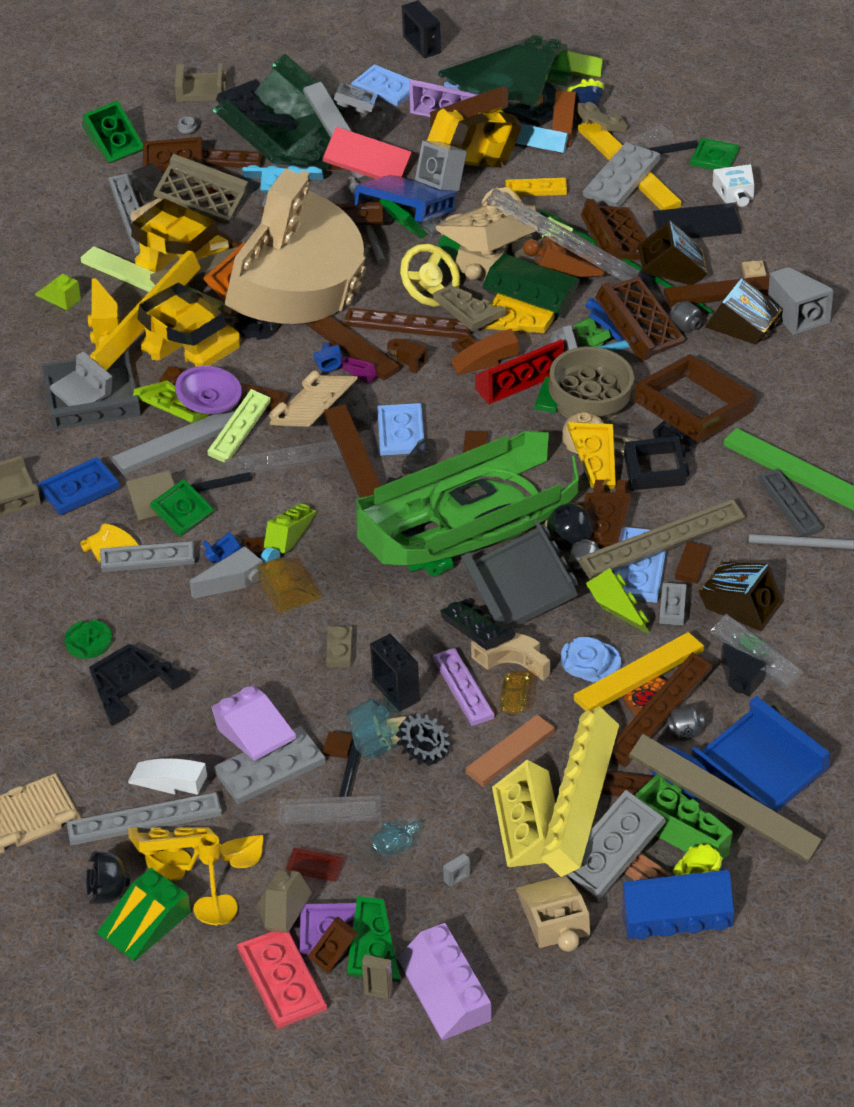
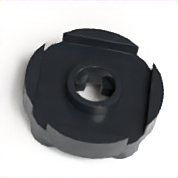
M241 313L237 314L238 332L248 339L250 337L257 340L267 339L273 336L279 327V323L255 319Z

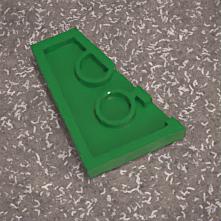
M357 896L353 929L358 935L350 945L347 976L363 978L362 960L364 955L391 960L392 981L400 982L384 899Z

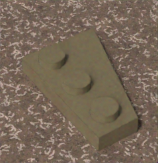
M452 285L433 293L434 300L471 331L479 329L506 315L505 307H494L490 305V301L475 299L471 293Z

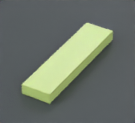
M251 389L208 449V456L228 463L269 405L270 397Z

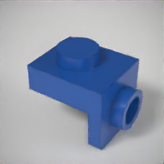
M231 532L214 545H211L207 540L202 542L206 548L204 554L211 563L215 561L219 563L242 548Z

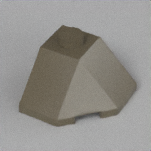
M278 870L258 901L257 908L267 931L288 933L312 894L299 872Z

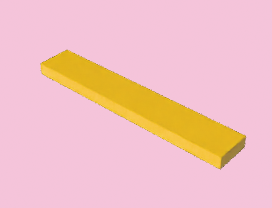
M687 632L575 693L574 701L585 711H591L598 706L602 708L682 664L692 652L697 655L702 653L704 645Z

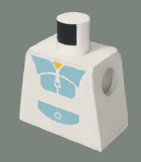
M751 164L713 170L712 185L725 203L737 202L740 207H744L749 203V200H753L754 179Z

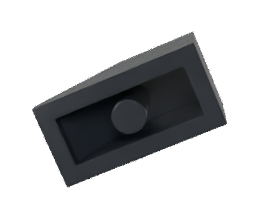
M726 643L722 645L721 663L728 686L735 692L743 693L750 697L765 680L766 663Z

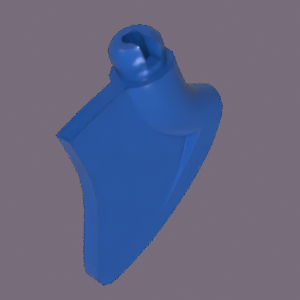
M589 298L585 304V307L590 309L589 317L605 329H608L609 333L617 341H621L623 336L594 298Z

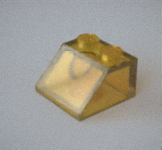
M280 557L258 565L260 585L278 614L321 599V595L303 566Z

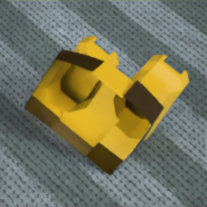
M442 109L437 113L427 141H440L467 151L464 162L466 165L501 167V162L504 166L506 165L522 127L516 116L504 113L502 110L490 114L479 113L464 119L457 110L447 112L445 109Z
M165 198L132 222L131 237L139 242L140 254L135 258V264L155 273L162 271L177 257L180 259L187 251H193L196 259L229 250L228 240L218 235L219 232L215 220Z

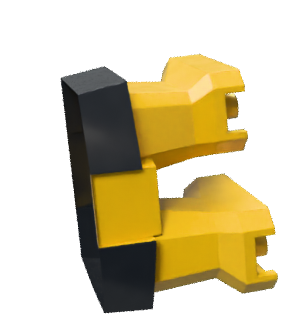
M179 282L139 304L137 319L145 326L146 337L141 340L142 353L145 351L149 353L152 360H161L183 346L185 348V362L191 361L195 364V367L210 366L240 348L239 332L230 325H226L223 312Z

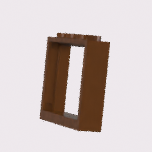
M691 354L637 382L634 402L698 443L753 412L755 394ZM683 377H687L728 404L700 419L658 391Z

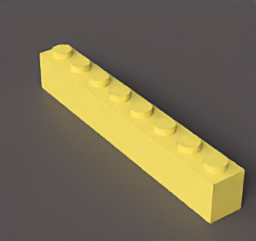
M600 706L591 711H585L579 718L578 729L574 735V743L569 753L567 767L564 770L563 781L559 787V795L554 805L552 819L548 825V833L543 842L540 858L561 877L581 867L619 724Z

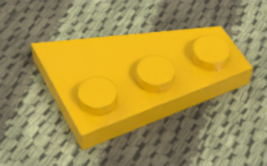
M497 294L490 305L497 308L499 306L505 307L506 315L481 328L545 333L554 320V313Z
M568 422V431L591 488H594L595 480H604V489H614L616 481L613 424Z

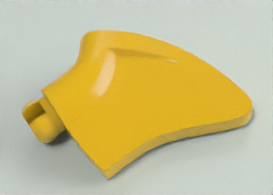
M102 524L96 534L80 542L83 552L92 550L99 563H101L100 549L139 546L127 532L110 524Z

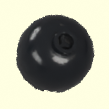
M567 503L557 507L547 519V529L551 535V540L555 541L560 549H572L573 544L584 538L588 540L594 531L595 523L588 511L575 503Z
M94 851L89 858V862H94L92 869H87L86 874L87 896L93 892V898L89 902L92 904L113 902L122 895L124 888L129 886L130 872L126 871L125 864L117 855L105 851Z

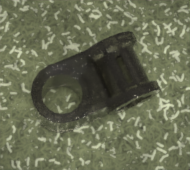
M430 438L419 440L410 454L404 459L402 473L405 475L413 474L435 465L438 461L436 442Z

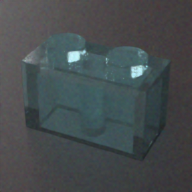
M371 698L348 711L355 748L367 760H371L393 748L391 739L393 731L388 724L387 718H389V713L384 705H379Z

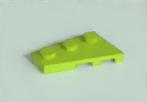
M168 380L134 389L133 396L137 395L139 400L191 423L209 416V414L195 412L183 405L176 396L175 385Z

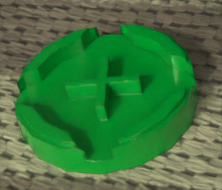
M85 620L75 623L66 631L64 642L66 650L72 656L81 659H91L104 654L111 647L113 638L110 628L105 623L98 620H91V622L85 623Z

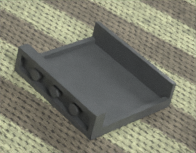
M128 350L124 351L107 370L112 375L111 394L101 401L68 406L50 390L52 384L76 370V359L42 364L53 430L141 416L138 396H133L135 384Z
M537 519L534 520L537 527L536 530L476 560H473L470 552L461 556L494 622L504 624L505 629L503 631L512 629L578 596L574 587L578 583L573 573H567L566 570L569 567L564 557H558L557 554L560 551L555 541L550 542L548 540L551 538V535L546 525L541 527Z

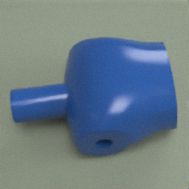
M324 343L322 350L313 353L316 365L321 371L325 372L338 368L343 358L339 345L330 346L329 343Z

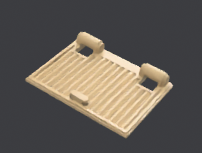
M312 371L302 381L304 389L287 405L283 402L279 403L270 412V425L310 427L324 413V410L328 409L358 377L319 375L317 371ZM313 382L319 383L317 386L311 385ZM281 414L286 415L284 418H279Z
M56 773L0 795V854L4 853V848L15 843L17 847L62 829L61 824L67 821L82 819Z

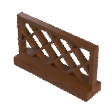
M586 199L580 216L607 263L616 265L618 259L641 260L638 244L645 240L646 237L629 208L597 205L594 199Z
M639 276L614 285L609 283L601 285L595 296L596 301L641 362L649 359L652 354L676 347L686 341ZM637 285L641 293L631 290L630 286ZM615 291L625 294L624 298L619 297ZM628 295L639 299L638 304L627 300ZM642 300L650 303L652 309L641 305ZM627 307L636 309V314L630 313ZM640 311L651 315L650 320L639 316ZM654 316L662 319L664 325L653 321ZM639 323L648 325V329H642ZM651 327L661 330L662 335L651 332ZM666 332L674 335L676 339L672 340L666 338ZM650 338L659 341L660 344L655 346Z

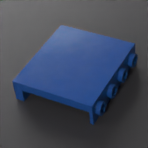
M387 175L358 184L354 191V205H360L381 198L416 207L414 220L424 222L452 212L456 191L440 190L418 181Z
M755 696L749 701L750 711L703 750L700 751L694 746L692 748V755L710 774L777 812L830 767V752L758 696Z

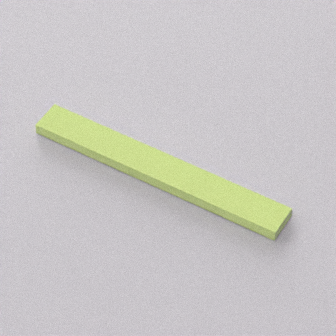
M93 246L81 256V263L150 292L155 286L150 280V274L155 272ZM185 286L189 290L201 294L205 301L218 310H223L224 302Z

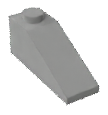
M244 546L189 581L191 596L195 599L246 588L253 583H257L264 577L263 562Z

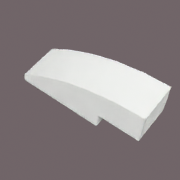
M153 759L138 762L128 782L171 794H176L177 790L198 795L207 778L206 764L184 759Z

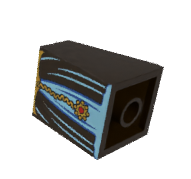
M670 220L638 244L642 270L647 274L686 285H693L707 275L702 247Z
M741 278L705 325V328L756 345L759 339L764 341L771 332L768 329L769 326L773 329L781 318L778 315L782 308Z
M720 562L699 590L706 609L759 631L765 628L784 602L769 564Z

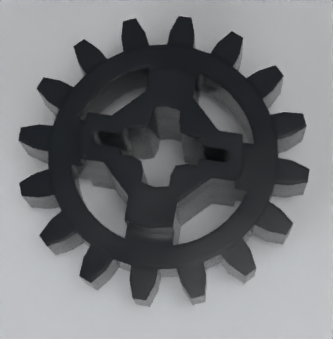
M416 713L413 717L409 715L399 725V731L396 733V736L400 738L397 745L404 747L402 754L408 753L410 761L414 758L417 759L418 765L425 761L426 765L430 766L433 762L437 764L447 754V748L450 743L445 741L449 735L442 732L444 726H437V719L429 720L428 714H425L423 718H421L419 713Z

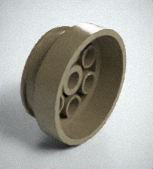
M598 347L574 348L562 353L553 361L549 375V392L558 404L557 410L567 419L575 413L589 412L597 415L603 423H606L616 418L621 413L623 407L630 401L633 391L634 373L629 363L623 357L610 350Z

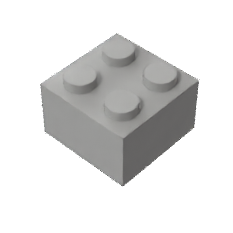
M422 140L415 180L440 190L459 191L467 151L440 141Z

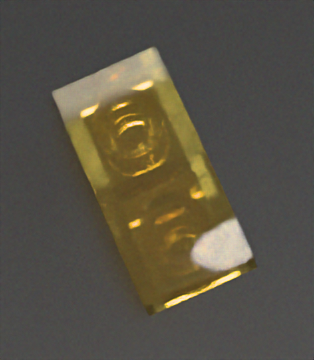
M530 672L505 674L501 692L500 712L516 714L525 711L528 703L527 691L531 682Z

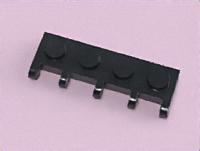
M468 599L453 602L448 607L440 610L441 616L446 622L486 651L515 637L513 630L507 629L503 631L505 629L503 623L496 622L492 624L493 617L490 614L481 616L482 609L478 606L472 607V602Z

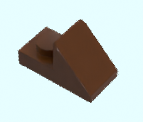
M337 916L307 957L325 972L329 973L350 949V945L358 933Z

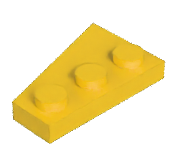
M209 827L176 828L174 832L162 830L161 828H151L149 833H138V828H128L129 839L139 852L146 855L156 854L158 850L180 852L183 848L192 847L194 849L198 847V839L201 835L206 833L214 834Z

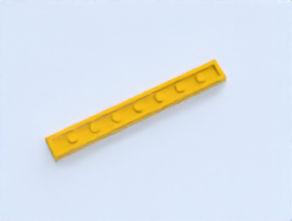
M595 122L579 124L578 131L609 161L623 146L608 131L601 130L602 126ZM651 172L637 186L660 210L681 207V200Z
M187 251L90 355L103 369L107 371L145 329V326L137 319L139 304L178 282L185 286L201 269L193 251Z

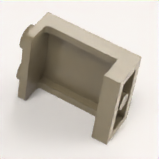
M222 63L218 64V72L185 74L184 64H176V102L216 100L218 93L226 91L227 72L223 70Z
M23 456L1 461L0 517L41 505L38 488L30 479Z

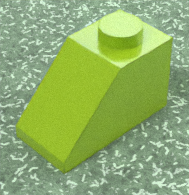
M63 273L36 292V296L65 310L70 309L81 300L78 281Z

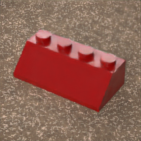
M562 339L475 374V390L490 405L544 382L545 377L550 375L553 361L564 353V341Z

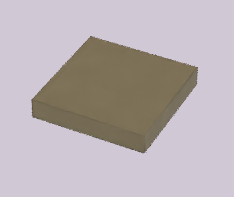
M170 470L126 481V487L138 523L160 518L149 506L153 500L174 486Z

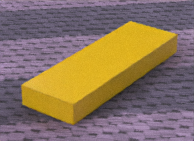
M566 178L505 180L506 188L511 189L518 196L567 195Z

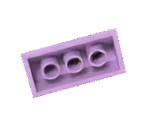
M410 79V113L430 117L431 111L471 98L480 93Z
M446 923L420 932L397 957V960L441 1040L490 1022L491 1002Z

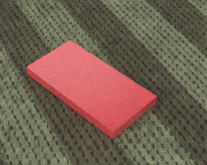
M336 127L324 154L323 162L374 179L387 175L402 177L410 159L411 151Z
M271 931L237 944V949L277 1029L327 1010V1004L290 932Z

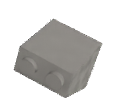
M790 267L770 273L768 298L782 308L778 317L781 318V322L793 335L830 323L833 300L832 288Z

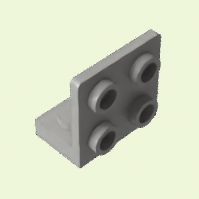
M82 351L76 355V370L52 384L50 390L68 406L98 402L111 394L112 375Z

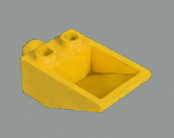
M93 278L92 314L88 315L89 328L93 327V331H90L91 344H95L97 348L120 324L117 303L99 281Z

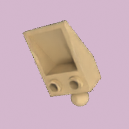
M506 244L505 248L494 249L493 253L482 255L481 252L471 251L461 245L455 262L459 272L465 273L466 277L470 280H477L478 278L485 280L489 268L503 253L506 254L509 244Z
M566 875L516 887L520 902L539 948L558 944L563 951L571 952L578 947L579 938L590 935L589 912L581 894Z

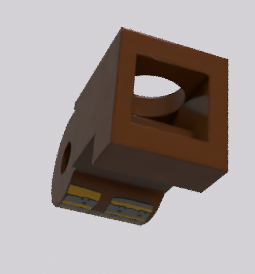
M400 338L391 339L387 343L388 358L395 363L408 365L411 372L417 374L428 362L427 347Z

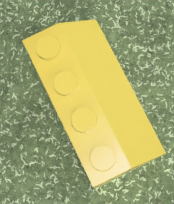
M526 760L492 787L508 867L545 863L540 857L543 850V842L548 833V825L554 812L555 799L549 771Z

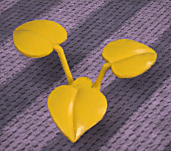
M206 833L199 837L198 847L194 848L192 858L184 850L180 852L162 850L152 855L145 854V859L149 869L153 868L169 881H177L185 876V870H192L199 855L202 863L209 865L212 897H202L194 904V915L198 920L206 924L225 925L236 917L237 902L231 895H216L214 864L220 857L223 862L229 861L230 865L235 868H248L256 865L262 856L263 835L238 838L221 845L217 835Z

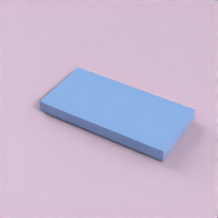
M625 527L622 541L650 530ZM666 551L614 571L615 575L620 573L626 585L623 588L626 593L630 591L637 601L658 602Z

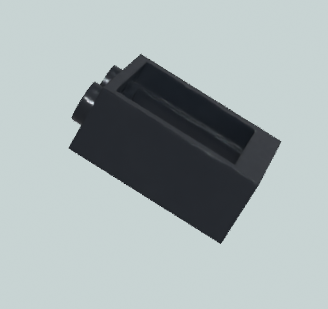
M419 0L402 5L403 37L424 59L440 54V21Z
M679 436L625 442L624 459L631 491L685 485L686 477H689L690 471L688 463H684L686 456L685 446L680 445ZM674 452L677 469L640 473L637 456Z
M391 633L370 643L372 683L399 712L419 702L418 662Z

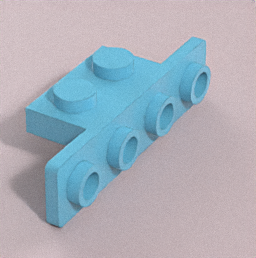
M249 165L242 168L244 178H261V193H268L276 178L285 170V168H279L278 166L262 168L256 165ZM289 166L286 168L298 174L302 170L310 173L309 179L324 180L322 169L317 167L300 169L296 166Z

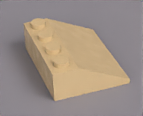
M484 205L437 225L436 230L467 249L486 255L493 253L494 249L505 248L506 244L518 242L519 238L530 237V233L538 230L535 206Z

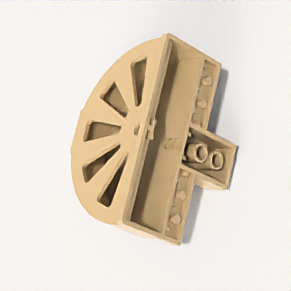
M285 168L269 189L261 224L235 256L223 308L224 312L231 314L234 310L243 315L273 323H308L324 319L338 311L341 312L346 305L349 306L351 304L354 294H358L362 284L359 280L363 277L366 267L363 266L365 257L363 256L364 246L361 234L355 223L343 210L326 198L309 191V172L302 170L298 174Z

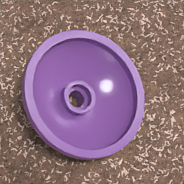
M197 366L187 369L179 375L175 384V393L183 405L195 412L219 414L232 409L238 404L241 398V385L234 375L224 369L213 366Z

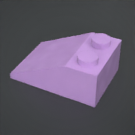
M254 685L245 687L240 692L229 698H224L219 703L211 706L217 729L254 761L296 739V734L269 698Z

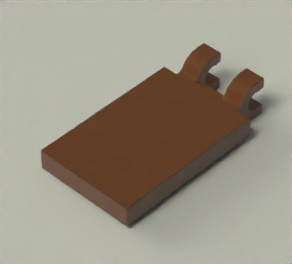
M595 480L593 493H586L583 507L588 511L595 523L594 531L588 540L595 542L599 549L622 541L632 502L629 489H626L627 480H617L615 493H608L607 489H604V480Z

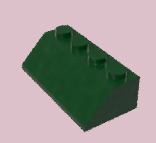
M503 253L489 268L482 288L489 294L495 296L500 294L553 312L555 316L564 319L580 279Z

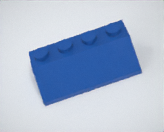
M729 870L623 882L622 916L627 939L636 938L642 940L649 936L662 935L667 937L675 933H698L701 930H724L727 927H733L734 908Z

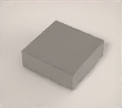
M465 853L443 865L444 882L449 887L470 876V859Z

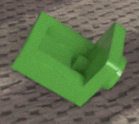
M590 317L574 325L581 345L599 347L604 344L605 340L611 338L609 330L596 328L595 321Z

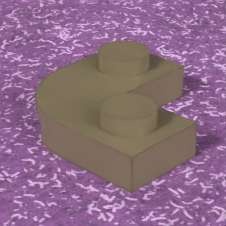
M591 102L577 103L575 110L586 123L595 122L602 126L601 130L626 131L627 124L620 115L616 113H611V115L602 114L597 106Z

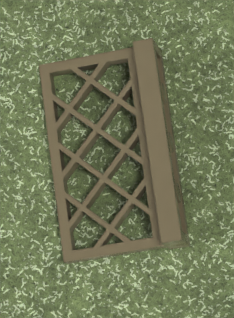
M173 154L168 168L154 191V196L160 199L165 198L197 213L229 223L241 200L246 195L248 181ZM170 173H173L180 176L181 178L171 180L169 175ZM192 180L199 183V185L190 187L188 181ZM184 183L186 189L177 191L174 185ZM171 187L173 192L166 194L161 192L162 188ZM206 188H213L218 190V192L209 194ZM203 190L205 196L196 198L193 192ZM189 193L192 199L185 201L180 196ZM225 195H232L237 198L227 201ZM221 197L224 203L214 205L212 199ZM208 200L210 207H201L199 203ZM227 208L229 213L225 216L217 210Z

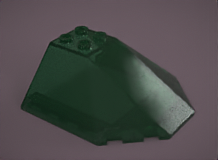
M531 35V37L455 62L438 72V76L441 78L446 76V81L450 84H458V89L461 91L482 94L502 86L508 87V101L536 107L543 103L544 95L541 93L545 82L568 86L573 81L567 44L561 43V40L558 39L543 40V37L538 35Z
M286 54L274 62L273 70L253 94L269 114L287 113L296 123L293 130H287V126L281 125L271 128L266 123H260L259 126H256L227 99L213 109L220 118L271 163L306 168L317 167L322 170H326L332 165L323 162V157L331 138L303 93V88L318 82ZM327 91L344 118L345 107L338 105L337 101L334 100V96Z

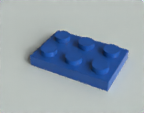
M98 457L37 483L39 491L59 516L120 489L118 480Z

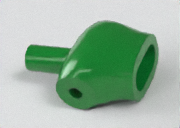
M448 557L436 561L408 565L409 572L425 569L430 576H439L453 569L452 558Z

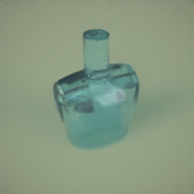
M414 821L401 828L393 822H386L378 833L371 837L372 845L384 857L403 853L411 847L412 838L410 835L419 831V825Z

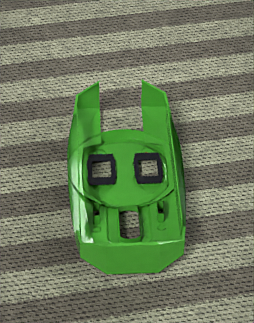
M524 431L509 440L508 435L375 488L374 495L356 499L357 538L382 564L413 565L436 561L470 552L493 543L512 540L535 526V519L539 523L543 522L557 507L569 503L577 495L579 479L575 457L572 456L573 477L570 485L561 489V484H558L538 493L529 481L517 474L547 461L549 432ZM491 476L514 481L523 486L532 496L526 497L520 490L509 484L479 479L477 477ZM479 485L487 492L469 501L460 493L461 490ZM429 521L439 525L412 537H406L400 533Z

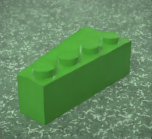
M657 774L635 795V797L666 820V823L655 836L684 852H687L689 847L709 844L720 853L723 860L729 855L733 832L711 813H704L699 808L700 804L694 799L689 800L681 793L682 789L677 785H671L665 778Z

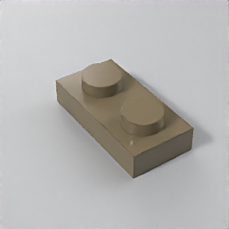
M352 626L328 627L327 667H351Z

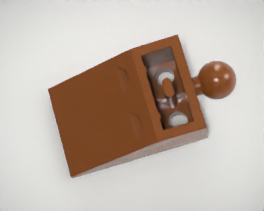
M545 234L540 245L533 239L527 240L523 245L524 253L528 256H534L537 265L573 277L603 276L604 274L601 257L565 243L556 235L549 236Z

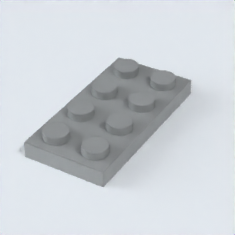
M340 82L334 100L340 106L348 107L351 105L356 107V111L367 114L368 111L372 112L377 94Z
M625 142L583 190V197L594 199L596 202L607 206L620 207L659 162L660 153Z
M302 726L293 729L296 739L255 761L243 752L213 766L214 773L237 805L326 763L325 756Z
M625 790L591 829L581 867L566 876L597 900H600L666 823L665 818Z

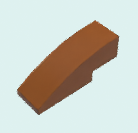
M556 90L552 130L569 133L566 147H570L576 92Z
M512 329L495 333L461 351L451 359V364L457 375L497 366L498 360L519 355V341Z

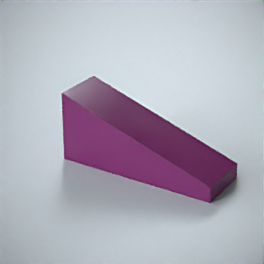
M344 357L339 366L368 384L378 377L374 364Z

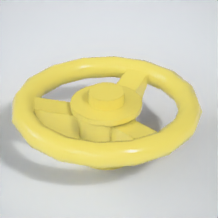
M419 244L407 250L401 260L400 275L403 285L410 296L419 303L431 307L441 306L434 299L426 297L420 292L426 291L433 294L445 288L441 284L443 275L438 267L440 258L445 261L451 271L452 286L459 288L460 274L458 266L451 255L441 247L431 244ZM420 252L432 253L427 263L423 264L418 272L408 271L409 263L413 256Z

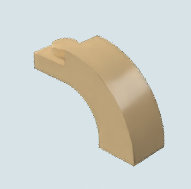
M515 633V637L512 640L487 651L474 641L471 642V658L487 670L501 663H516L524 666L543 681L550 676V660L545 654L540 653V642L529 636Z

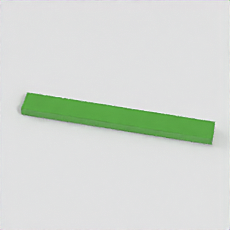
M738 428L724 439V446L772 470L779 469L784 476L854 511L853 485Z

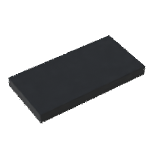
M733 203L653 211L652 215L656 230L670 220L690 238L741 234V225Z

